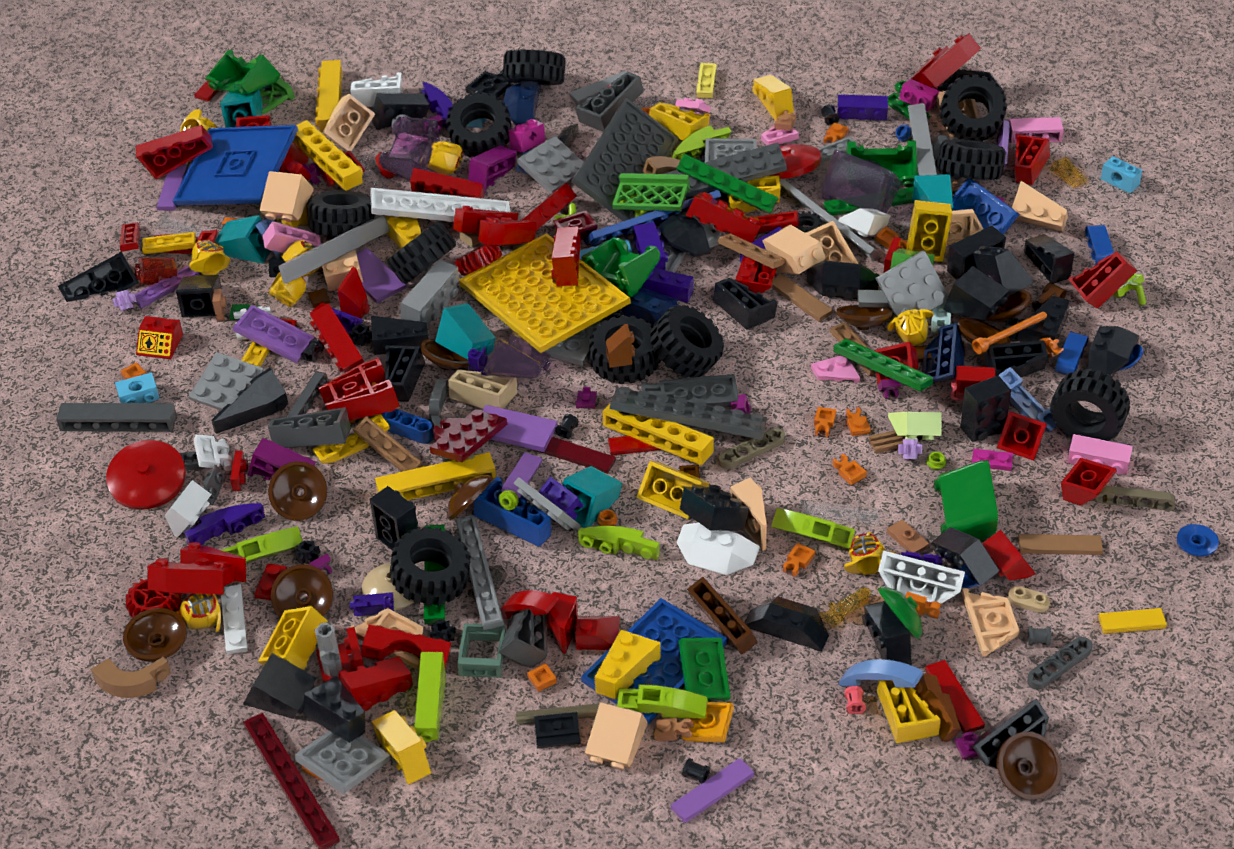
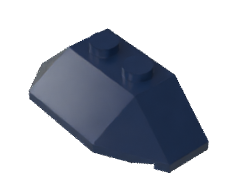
M522 81L506 89L503 102L508 107L510 118L514 125L524 124L530 119H535L541 90L539 82Z
M642 288L636 295L630 298L631 303L621 310H623V315L635 316L636 319L642 318L646 323L649 322L654 326L669 308L677 306L678 303L674 298Z
M958 323L940 327L937 330V334L924 349L922 373L933 377L934 382L953 380L956 378V367L964 366L965 350ZM928 353H931V356H932L931 359H928V358H927V357H928Z

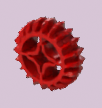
M485 244L464 254L455 261L458 271L461 275L465 276L493 263L502 256L501 248L499 245Z
M140 578V583H133V588H128L125 606L131 618H134L143 611L155 608H164L176 612L182 603V594L148 590V578L145 580Z

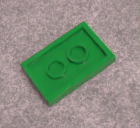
M681 638L679 640L685 690L705 696L708 701L729 700L731 695L722 638Z

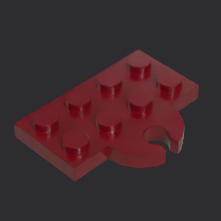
M475 409L465 418L440 421V427L434 426L436 442L430 446V453L463 462L508 425L507 418Z

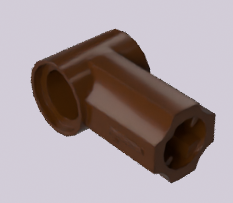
M1051 282L1047 283L1042 294L1032 302V308L1037 311L1052 296L1065 299L1066 290Z

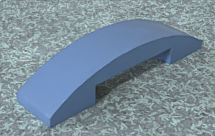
M1011 367L999 374L1001 379L1011 389L1010 402L1022 415L1047 423L1045 431L1048 433L1057 427L1056 421L1054 422L1051 416L1050 408L1045 410L1021 385L1023 380Z
M867 660L848 668L838 683L839 686H859L862 680H893L895 687L915 688L923 672L914 666L902 662Z

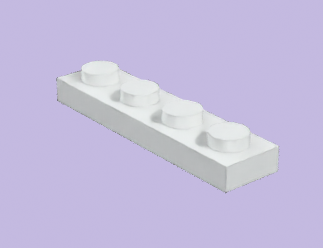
M241 584L224 587L221 601L225 647L227 655L247 652L248 647Z

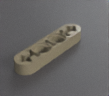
M773 428L764 432L762 440L751 438L719 455V465L724 469H731L770 451L785 442V432L782 429ZM758 443H762V444H764L765 446H764V447H757V446H755V445L758 444ZM747 451L749 454L741 455L739 452Z
M1105 486L1095 498L1097 503L1124 504L1129 507L1141 508L1142 506L1148 507V509L1172 511L1175 508V496L1169 492ZM1121 496H1129L1130 498H1129V499H1122V498H1120V497H1121ZM1149 498L1150 501L1144 502L1141 499Z

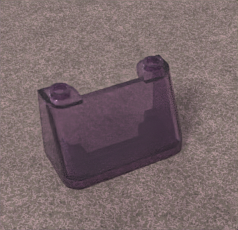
M398 117L392 127V131L395 133V140L389 153L384 151L382 155L380 154L379 165L383 169L410 181L413 168L426 171L431 170L428 168V164L433 150L432 145L440 141L438 123L434 119Z
M835 149L829 162L821 194L828 201L839 199L859 208L877 209L887 214L902 182L896 174L888 169Z
M512 333L508 342L503 339L500 340L483 372L490 376L538 378L542 370L547 371L552 362L549 359L552 355L545 351L542 353L538 352L523 338Z

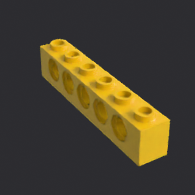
M307 120L296 125L298 131L293 143L339 186L347 191L363 183L361 167L357 166L350 157L348 158L341 149H338L332 141H329L323 133L319 132L315 125H312Z
M610 404L602 411L603 426L701 466L714 452V437L676 422L610 409Z

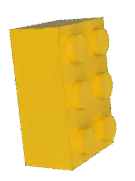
M915 200L907 250L918 252L924 250L926 253L935 255L934 261L943 262L952 217L951 204Z

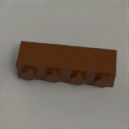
M704 577L687 589L692 600L719 631L727 637V640L741 655L758 643L750 628Z

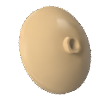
M386 563L374 568L366 575L362 583V593L367 595L393 592L394 611L406 608L413 604L414 600L410 599L409 601L403 597V593L400 595L391 582V563Z

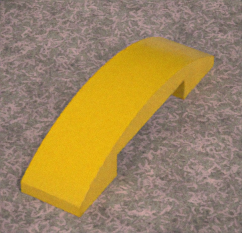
M381 414L371 418L385 432L389 430L390 426ZM353 433L347 437L345 444L320 445L314 448L313 452L322 464H326L350 456L368 448L370 445Z

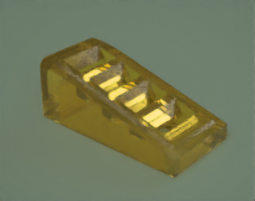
M1067 156L1053 162L1050 168L1054 174L1072 188L1087 182L1086 178Z

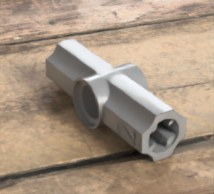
M327 622L321 623L315 629L324 674L335 677L338 676L339 671L343 670L334 626Z

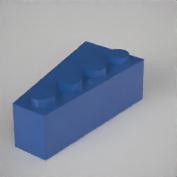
M496 477L474 500L475 517L540 547L551 536V517L535 505L527 503V499L523 496L519 498L518 505L513 510L504 509L499 502V495L502 493L503 484L502 480Z

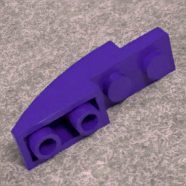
M423 82L421 94L424 95L429 103L428 108H430L432 113L436 112L437 115L441 116L442 126H445L448 131L446 120L448 119L447 114L453 105L452 102L440 89L427 82Z
M249 503L230 506L208 513L199 518V525L184 532L187 544L198 542L203 545L207 540L219 537L225 531L230 535L242 532L246 527L257 524L265 518L264 508L261 503Z

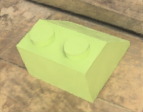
M942 412L888 413V418L897 436H905V439H917V436H922V440H934V436H942Z

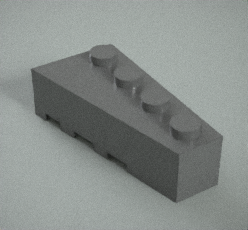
M626 72L611 83L612 86L601 89L599 91L600 94L594 98H588L586 100L587 103L581 106L579 104L575 107L578 121L603 132L626 97L634 102L644 92L641 77Z
M346 407L271 419L268 430L271 441L287 448L345 444L351 430V425Z

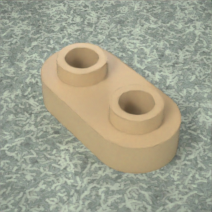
M1015 586L1010 589L1008 594L1011 604L1034 612H1045L1050 606V598L1046 594L1025 587Z

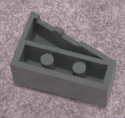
M530 609L514 611L498 653L530 668H533L548 656L546 614L534 615Z

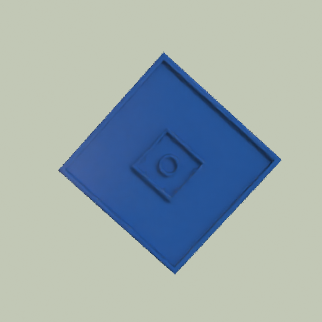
M297 126L209 128L207 132L212 137L213 148L193 159L172 202L174 205L261 204L269 171H279L298 131Z

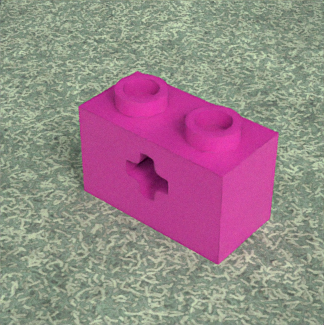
M910 79L903 84L899 99L911 105L924 103L925 109L928 112L936 105L940 91Z
M530 119L526 123L516 125L515 128L510 129V149L523 153L544 143V123Z

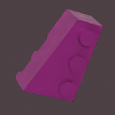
M500 145L471 158L468 180L483 183L485 194L486 188L490 185L494 186L496 184L494 181L499 176L503 177L515 166L517 152Z
M262 438L253 452L248 476L257 474L265 476V480H270L273 474L287 463L302 461L315 466L316 462L271 440Z

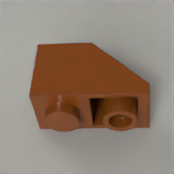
M624 324L606 340V355L610 368L632 365V357L635 356L634 346L631 345V343H634L633 331H629L628 324Z

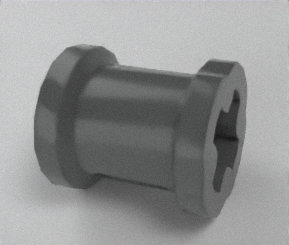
M1028 626V645L1046 643V645L1050 646L1051 627L1033 628Z

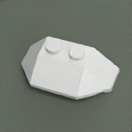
M700 523L683 524L677 540V544L689 565L723 575H729L754 565L760 546L738 533L709 530Z
M883 551L878 570L887 587L898 590L904 596L907 592L927 597L928 602L936 601L941 604L960 593L965 575L964 571Z

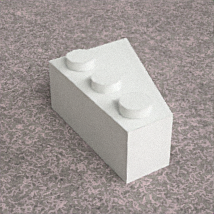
M396 73L397 76L387 78V75L382 76V79L372 81V78L352 82L351 95L366 107L374 106L377 93H403L402 73Z

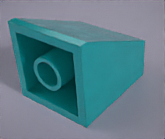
M260 89L249 95L227 92L220 102L225 127H236V120L239 117L262 115L263 102Z
M950 174L915 175L913 201L951 204L953 211Z
M260 215L227 221L215 240L216 244L223 247L224 254L230 258L263 264L271 250L265 248L263 237L255 226L263 221Z
M465 303L443 309L435 342L468 360L470 349L482 351L486 347V356L490 355L494 350L496 337L470 304Z
M592 466L564 478L562 485L576 495L583 504V508L577 506L574 510L577 514L575 521L582 528L591 527L597 521L600 512L608 509L619 498L623 483Z

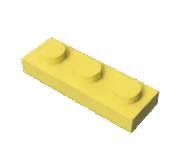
M700 63L696 98H713L717 63Z

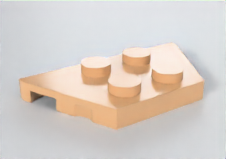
M973 209L952 211L946 245H951L983 230Z
M962 589V597L982 657L987 656L1019 636V628L1008 598L992 596L984 592L981 595L969 593V589Z
M389 608L375 616L366 618L364 623L355 627L357 638L362 641L369 624L374 626L380 625L392 630H402L415 635H423V626ZM399 651L390 654L392 657L399 656L403 663L411 667L419 668L420 659L412 653Z

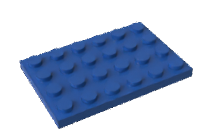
M660 598L627 632L660 642L661 659L657 662L654 661L644 674H640L634 679V683L628 689H639V685H655L682 690L685 687L679 640L681 638H722L724 647L727 644V637ZM610 648L581 676V682L595 690V675ZM606 697V698L609 699L610 701H612V702H614L615 704H617L618 698H617V699H612V698ZM659 713L642 714L646 718L647 724H649Z

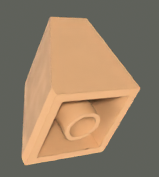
M269 171L260 211L265 218L270 220L279 218L287 222L292 220L298 221L314 188L301 174Z
M792 225L762 240L767 251L785 259V264L777 267L776 273L800 274L826 259L821 242Z
M600 702L585 754L590 757V761L593 763L603 764V761L611 763V767L623 770L624 767L630 768L648 725L646 718L640 712Z

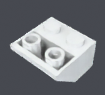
M860 208L840 217L838 221L850 230H858V234L868 237L869 235L875 237L888 225L891 216L877 209Z
M193 480L164 515L176 537H179L182 532L184 533L189 530L210 504L207 500L212 494Z

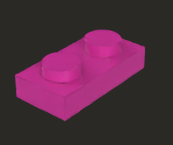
M973 449L972 463L988 460L990 469L1011 471L1013 453Z

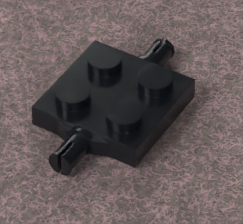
M503 69L497 74L484 71L467 85L465 89L466 93L471 95L480 92V94L489 93L490 96L495 95L499 97L507 88L511 87V82L505 81L502 77Z

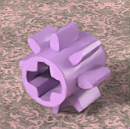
M129 290L115 293L116 298L112 299L114 307H119L120 311L134 308L133 303L137 302L135 294H130Z
M903 439V444H898V454H903V459H918V454H922V444H918V439Z

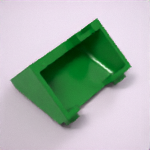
M227 50L206 76L205 80L209 83V87L215 91L220 90L240 95H249L277 82L281 75L264 55H258L255 59L256 63H249L241 56L236 58L232 50Z
M916 140L907 141V145L904 147L898 144L897 148L864 149V145H860V148L857 147L856 141L847 142L845 151L848 184L853 188H859V182L857 179L855 180V170L867 160H872L887 170V185L914 186V176L918 175Z
M613 237L581 257L583 262L631 298L639 292L659 262L660 252L656 246H648L641 255L628 252V245L624 240Z
M988 460L971 463L940 474L937 479H934V491H938V494L942 497L945 517L944 524H941L940 527L941 534L949 527H952L978 538L980 542H985L996 533L998 511Z

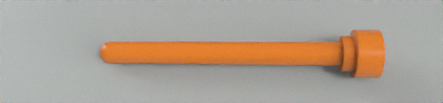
M1041 312L993 336L975 339L972 342V347L977 354L986 352L991 344L1045 319L1047 314L1046 312Z

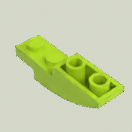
M712 125L694 132L678 146L672 158L681 160L684 154L693 158L701 156L706 145V139L729 138L731 134L729 126L714 131Z
M776 508L771 527L847 549H850L855 532L853 528L839 525L832 521L782 508Z
M295 526L236 543L237 545L222 549V551L245 557L247 564L295 549L296 545H299L303 540L299 527Z
M594 526L581 528L578 531L579 544H582L585 548L592 547L598 549L605 554L612 553L616 555L618 550L621 549L627 554L641 555L644 559L657 560L660 555V543L644 538V531L619 526Z
M639 685V689H619L617 707L640 713H661L662 718L706 719L708 699L705 696L681 689L655 685Z

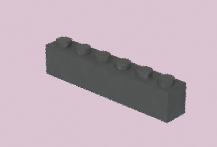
M61 403L56 420L60 431L173 432L177 414L174 403Z

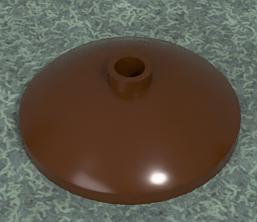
M1019 290L1007 296L1008 301L1003 308L999 307L993 317L989 316L986 320L1006 322L1010 318L1017 317L1029 306L1032 300L1031 294L1026 290Z
M848 305L837 308L836 312L840 319L850 325L857 326L859 330H869V327L878 326L892 317V311L884 307Z
M961 318L958 321L960 333L971 344L975 339L980 337L988 338L1001 332L999 329L979 320ZM1006 337L991 345L1011 343L1009 337Z
M427 339L421 344L420 348L423 355L443 370L466 368L470 364L466 358L435 342L436 339Z
M294 461L281 466L273 474L268 488V496L273 509L282 517L294 521L306 520L316 515L324 506L328 493L327 483L321 471L312 464L302 461ZM300 489L304 490V494L302 496H299L298 491Z
M490 475L473 477L465 483L460 481L453 488L455 493L448 503L447 518L451 521L463 512L485 490L493 478Z
M307 564L294 565L284 570L276 578L271 590V603L274 611L280 618L285 610L312 606L324 617L330 610L333 602V587L327 575L319 568ZM302 595H308L306 601H301Z
M164 608L149 609L139 613L129 621L123 632V643L127 652L138 660L153 662L162 657L166 659L183 646L187 637L186 624L183 618L172 610Z
M1021 732L1009 737L1002 744L997 757V769L1002 783L1012 794L1026 800L1041 799L1052 793L1059 784L1062 773L1060 756L1054 745L1040 734ZM1021 764L1025 766V772L1021 770Z

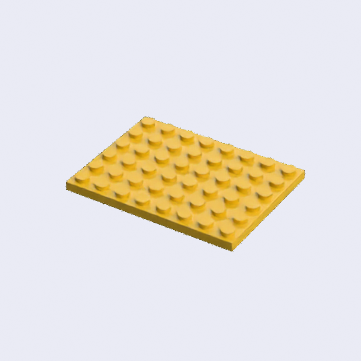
M547 233L500 257L493 263L459 279V285L540 353L631 303L629 296L581 259L579 263L578 285L556 287L555 279L552 280L551 275L554 239Z

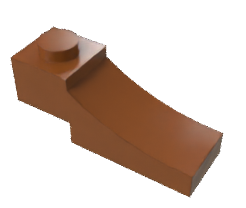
M923 673L914 688L915 694L928 704V709L934 715L941 719L939 729L941 741H951L961 730L949 694L942 693L937 676Z

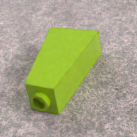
M421 652L415 731L417 736H422L425 742H431L439 738L446 684L443 652Z

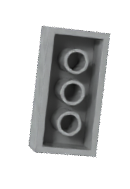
M439 259L401 302V319L427 322V328H429L430 322L438 318L441 309L446 308L449 300L452 297L455 298L458 294V267Z

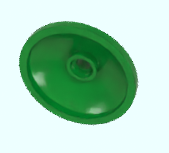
M881 586L878 588L879 593L914 637L919 639L922 635V624L919 613L915 609L918 607L915 600L911 596L906 598L898 590Z

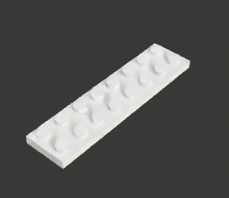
M371 188L370 192L371 214L454 222L455 208H462V206H471L473 209L510 212L509 201Z

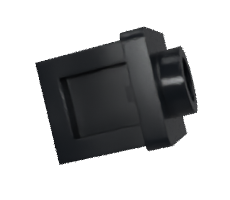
M275 254V256L269 259V277L276 278L280 272L278 266L285 263L282 258L283 254Z

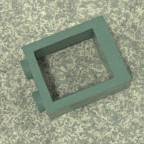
M464 624L457 662L459 676L501 678L504 655L498 653L497 659L468 657L470 640L499 642V652L506 634V625L483 630L482 624Z

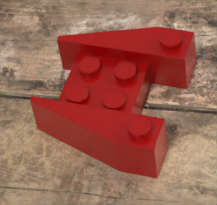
M969 33L965 36L961 34L954 40L955 44L952 47L937 48L932 53L934 56L911 79L936 89L970 60L981 47Z
M462 206V208H455L453 229L461 233H478V241L486 245L529 243L535 239L537 221L517 220L518 213L473 209L471 206Z
M379 358L360 364L319 387L327 410L346 407L349 421L384 412H392L397 407H400L390 380L385 381V372Z
M192 542L180 549V563L169 562L166 558H159L147 565L148 590L169 593L223 595L224 586L233 581L246 582V558L212 547L201 546L198 542Z

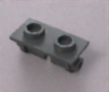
M217 465L206 474L203 488L212 494L207 500L212 506L226 478Z

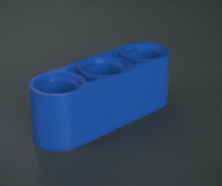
M1105 225L1086 226L1085 236L1088 237L1087 243L1092 250L1090 253L1092 259L1095 260L1094 265H1097L1098 261L1113 254L1114 251Z
M1069 332L1063 346L1064 351L1059 355L1055 372L1067 375L1077 370L1089 336Z
M399 409L382 413L383 418L390 426L388 432L422 444L430 443L433 440L431 421Z

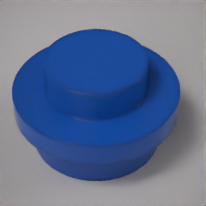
M900 125L896 129V136L900 141L908 140L912 134V129L908 125Z

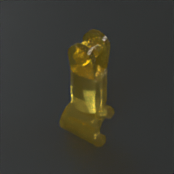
M862 587L837 602V605L834 602L828 603L830 609L827 612H819V614L830 626L835 628L843 622L845 616L870 601L871 590L867 587Z

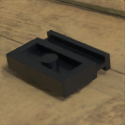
M577 712L534 716L537 749L581 744Z

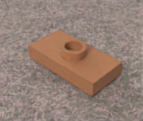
M903 519L887 528V533L908 552L921 553L929 548V543Z

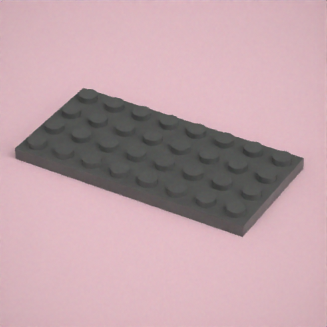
M626 97L571 182L622 221L629 220L635 213L634 210L613 209L612 206L620 184V173L644 174L643 169L647 158L655 156L668 157L679 138Z

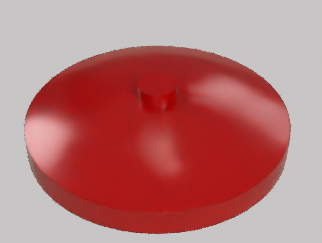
M805 144L782 145L780 149L787 165V171L769 176H779V179L807 174L821 164V152L818 148Z
M143 440L126 446L113 457L106 473V482L112 497L119 504L131 509H151L168 503L180 492L186 478V468L180 453L173 446L158 440Z

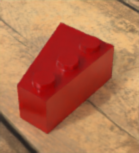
M1118 251L1098 261L1096 266L1082 270L1083 273L1068 278L1084 300L1095 308H1099L1138 271L1129 259Z

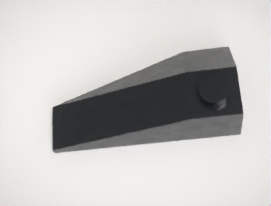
M120 252L60 284L58 288L66 302L85 299L94 294L102 296L106 295V292L124 291L139 284V281L126 257Z
M268 368L250 381L251 385L244 392L241 390L237 394L239 397L232 404H227L211 420L216 434L285 409L288 405L287 394L272 369Z

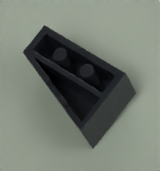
M377 93L372 111L375 115L371 121L376 130L391 127L392 120H396L398 115H407L411 121L426 117L429 103L423 94Z

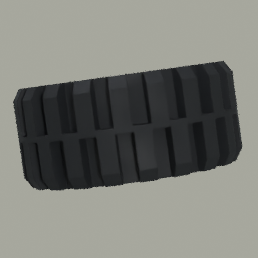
M532 49L509 50L503 56L502 77L505 81L516 84L522 81L539 82L540 85L545 86L561 85L565 80L566 58L563 54L552 51Z
M966 75L963 76L962 80L958 78L954 83H951L945 91L940 105V118L943 119V126L948 127L947 132L955 134L954 137L957 139L963 138L964 140L979 141V139H982L984 141L988 137H992L999 130L1007 109L1006 96L1001 94L1003 91L1001 87H996V82L993 80L990 82L987 80V77L983 76L980 78L978 75H973L972 77ZM965 99L978 100L984 104L988 115L978 119L970 118L961 112L958 103Z
M477 92L474 95H465V98L458 99L457 104L454 103L451 106V110L447 114L448 119L446 120L449 137L452 143L462 148L465 156L475 157L500 145L506 147L505 144L509 143V130L512 129L509 110L502 100H498L497 96ZM485 118L494 122L488 130L475 133L465 129L475 119Z
M962 139L943 140L939 148L937 168L939 172L950 174V176L975 180H997L1003 175L1006 151L1002 146L980 141Z
M352 190L324 191L311 196L307 202L308 227L313 233L323 235L324 237L335 238L374 218V214H371L370 196L362 194V192H354Z
M437 221L387 259V264L402 283L407 284L456 246V241L442 222Z
M677 305L669 308L654 324L650 336L651 345H653L654 352L658 354V359L663 361L665 366L671 368L674 373L681 374L683 377H701L722 357L724 350L723 337L719 334V329L717 326H714L713 321L705 316L706 314L697 311L694 307L689 308L687 305Z
M635 316L612 317L609 321L601 322L591 333L589 340L590 364L595 373H599V376L603 379L607 377L610 382L619 381V384H624V381H629L631 384L635 383L637 379L639 381L644 380L646 375L648 377L651 376L653 370L656 371L660 363L658 354L654 352L653 345H651L650 336L653 325L649 322L646 323L642 318L636 319ZM624 324H628L629 331H633L634 343H631V345L636 348L635 356L632 357V365L610 368L606 355V340Z
M1092 369L1076 370L1065 375V378H1062L1052 397L1050 411L1053 421H1056V426L1062 429L1065 435L1073 437V434L1110 441L1119 434L1130 411V398L1127 396L1128 393L1125 388L1121 387V383L1118 380H1113L1111 375L1102 374V371L1096 370V372L1092 371ZM1078 401L1090 402L1101 409L1102 412L1090 411L1084 408Z
M423 527L422 530L414 529L410 534L406 533L395 543V547L392 550L390 565L392 585L400 595L403 593L404 598L409 601L410 599L414 600L416 604L424 603L426 606H432V604H437V606L443 605L444 601L450 602L454 600L466 588L471 563L470 552L459 537L453 536L447 530L444 532L436 527L434 529H429V527ZM422 561H432L441 564L445 569L431 572L422 570L415 564Z

